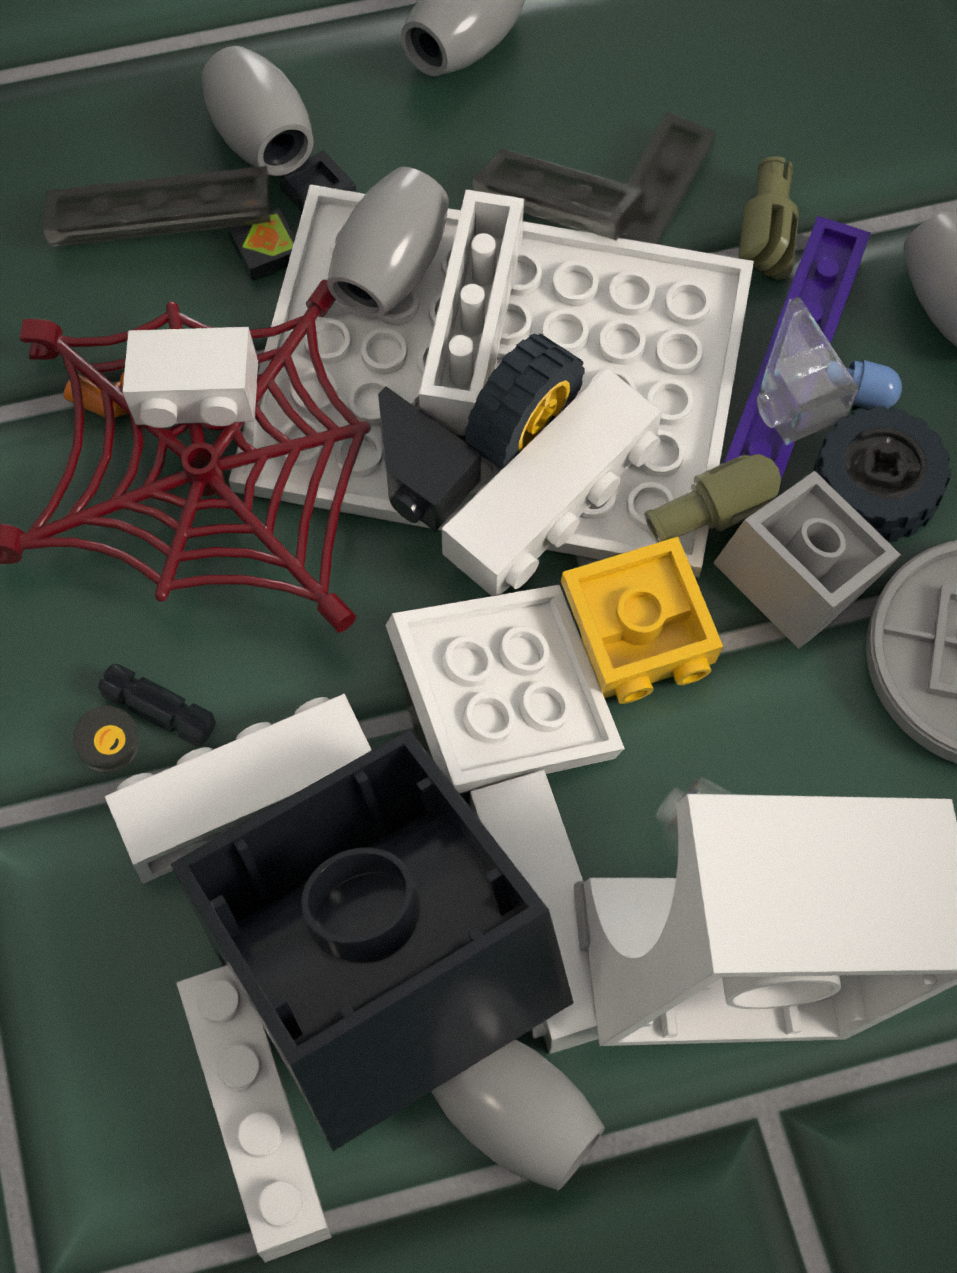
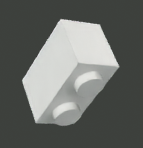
M249 327L128 331L122 392L135 424H147L152 427L165 428L180 423H208L215 426H227L234 422L255 421L258 359Z

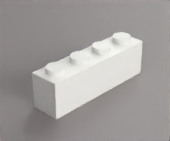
M472 190L465 191L419 391L420 410L456 435L466 436L464 433L465 427L468 425L470 411L476 403L479 392L483 389L489 376L495 369L522 243L524 199Z
M606 368L442 528V554L491 596L501 595L510 585L514 589H518L533 575L539 565L537 558L551 544L558 548L573 535L580 524L578 517L592 503L600 507L613 495L621 481L619 476L632 463L636 467H640L652 456L660 443L657 433L662 411Z
M345 694L331 700L327 697H319L304 703L295 711V715L271 725L269 722H261L249 726L238 734L235 741L214 750L209 747L193 750L182 756L176 766L158 774L141 773L123 781L117 787V791L106 795L105 799L133 866L142 884L173 871L170 864L368 753L371 751V747Z
M545 770L470 791V808L548 907L574 1003L531 1029L530 1034L532 1038L535 1039L543 1036L549 1054L599 1039L588 951L580 950L574 884L578 881H583Z
M226 965L176 982L258 1254L264 1262H268L332 1238L267 1032L234 975Z

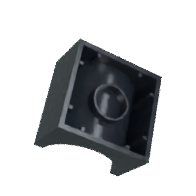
M410 729L170 864L218 959L223 966L227 965L249 1000L332 1151L337 1150L574 1003L548 907Z

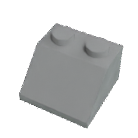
M814 471L746 518L716 558L714 564L800 649L836 620L901 554Z

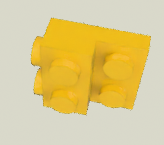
M679 537L562 573L561 583L579 627L582 643L604 698L616 695L620 704L631 703L651 694L654 690L652 686L654 682L674 676L677 685H686L701 680L711 673L710 665L716 663L723 644Z

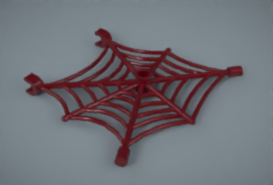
M321 280L306 301L308 309L303 316L275 327L250 330L252 339L274 337L293 330L280 348L257 355L258 364L272 361L262 374L257 375L255 419L261 428L279 443L256 449L245 440L240 430L244 422H234L227 426H215L208 423H180L168 430L145 424L142 426L159 440L155 463L143 486L127 493V489L137 474L144 444L141 425H136L122 392L123 386H115L101 374L103 372L125 369L126 358L112 362L90 364L71 347H96L119 344L128 340V331L104 337L74 338L63 336L61 327L49 320L23 319L20 340L24 343H31L29 351L30 360H51L58 355L62 357L72 389L75 410L74 435L65 472L48 505L28 532L24 533L17 527L0 524V564L20 562L23 550L75 547L117 558L138 570L157 585L154 596L159 602L167 600L170 590L202 585H250L285 591L317 602V611L338 633L347 630L354 623L356 615L336 593L328 594L332 551L340 508L364 436L370 432L371 426L366 421L360 422L340 400L327 377L319 354L315 320L318 316L324 317L336 301V298L328 289L327 280ZM170 301L166 305V312L132 330H156L166 323H169L170 329H183L182 324L192 329L216 327L206 326L180 313L178 304ZM306 333L309 355L318 381L331 404L350 425L337 426L317 407L300 381L291 355ZM283 366L295 392L308 411L328 429L327 431L317 433L285 398L274 381ZM78 370L101 390L106 421L102 456L88 488L66 517L46 524L56 511L73 478L83 444L85 411ZM267 389L286 416L306 436L290 440L271 425L257 405ZM114 401L130 415L134 445L128 470L109 500L84 509L96 494L112 456L115 430ZM202 427L210 430H223L212 446L205 443ZM188 428L192 443L189 447L176 438V436L182 434ZM353 438L329 511L318 583L304 568L309 523L319 483L334 443ZM233 439L243 451L239 454L220 458ZM323 446L309 482L299 522L296 556L294 558L273 535L276 514L283 490L300 451ZM168 447L181 459L184 470L157 480L164 467ZM288 455L275 484L264 525L252 512L255 483L267 460ZM255 463L246 480L242 502L226 485L223 471ZM186 483L190 484L187 499L166 493V491ZM216 493H217L218 496L221 498V499L209 498V499L200 500V499H201V496H211V495H214V494H216ZM153 498L183 508L178 522L161 510L139 504L138 502ZM210 508L231 509L244 523L215 524L191 528L196 511ZM121 509L152 516L175 531L171 546L148 531L124 521L104 518L103 516ZM83 524L114 528L143 539L166 555L167 558L160 575L139 559L106 544L79 538L53 536ZM221 533L255 534L272 554L249 548L210 547L190 551L183 550L189 538ZM210 557L250 558L286 568L304 588L284 581L248 575H202L174 580L179 562Z

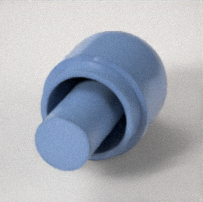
M853 360L849 368L826 362L820 377V385L842 390L843 400L849 401L850 405L869 410L874 409L875 406H886V409L891 408L899 400L902 393V382L895 370L866 360H861V362Z

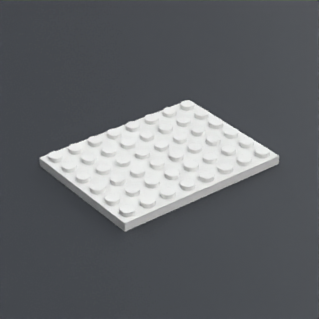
M316 185L309 186L271 327L305 314L308 309L306 301L321 280H328L333 250L341 229L357 203L365 194ZM448 208L444 234L434 259L420 282L392 310L381 318H368L351 311L336 299L324 317L318 316L315 320L319 354L330 383L340 400L360 422L366 421L371 426L370 432L364 436L353 466L340 512L430 528L420 520L418 523L409 522L390 503L378 394L387 386L420 410V386L461 210ZM523 221L522 243L495 369L502 362L506 354L516 347V344L523 339L529 338V335L534 333L539 335L540 333L584 362L585 374L582 377L583 383L577 396L608 368L662 411L657 433L660 443L652 456L640 467H636L632 463L619 476L621 481L613 495L600 507L592 503L578 517L580 524L573 535L562 546L556 548L551 544L546 550L603 560L655 544L656 541L647 526L644 513L691 492V485L694 484L695 476L720 464L754 261ZM293 330L274 337H268L264 352L280 348ZM306 333L291 355L300 381L317 407L337 426L350 425L331 404L318 381L309 355ZM272 360L261 363L258 375L265 371ZM283 366L274 381L285 398L317 433L327 431L328 429L308 411L295 392ZM267 389L257 405L271 425L290 440L306 436L286 416ZM256 419L255 421L244 423L242 434L245 440L256 449L279 443L261 428ZM456 435L465 442L466 436ZM353 438L334 443L319 483L314 507L330 510L338 480ZM323 446L300 451L280 501L304 505L309 482ZM238 447L236 454L242 453L243 451ZM288 455L266 461L255 483L254 496L271 499L275 484ZM481 456V481L438 530H442L501 469ZM255 463L232 469L229 485L233 492L244 494L246 480ZM708 525L679 537L693 574L698 578L703 565Z

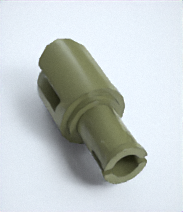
M770 156L759 162L757 193L755 198L750 199L744 206L738 259L754 261L753 268L755 270L764 271L765 276L775 280L786 279L792 272L799 218L797 205L790 200V186L794 167L789 161L785 164L784 169L786 158L780 156Z
M761 454L743 455L695 476L694 484L691 485V492L644 513L647 526L654 540L658 543L674 537H680L705 525H708L710 528H716L718 531H723L744 521L771 502L779 493L781 483L779 468L770 458Z

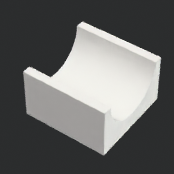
M687 794L676 803L678 823V865L676 878H589L584 882L591 942L589 943L588 953L600 1046L845 1040L957 985V820L952 799Z

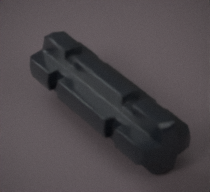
M120 664L110 665L101 677L98 688L104 698L119 706L126 703L129 706V711L169 732L177 729L176 731L180 732L178 737L195 746L203 745L215 727L216 721L212 712L195 703L188 706L185 704V698L145 677L138 680L135 678V672Z

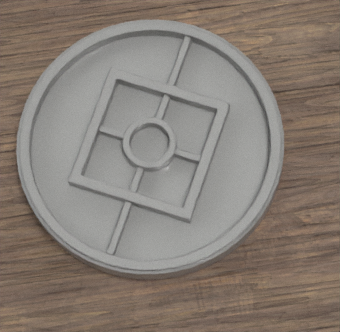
M957 540L925 550L906 562L892 576L875 604L869 620L866 637V656L869 674L875 691L891 718L918 744L941 758L956 764Z

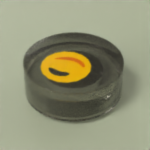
M101 706L88 711L79 719L73 732V743L80 759L87 767L98 772H114L126 767L135 758L139 749L140 738L133 719L127 712L117 707Z

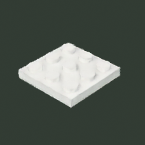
M560 585L392 613L385 626L433 760L458 793L480 789L541 770H545V773L549 774L616 759L625 749Z

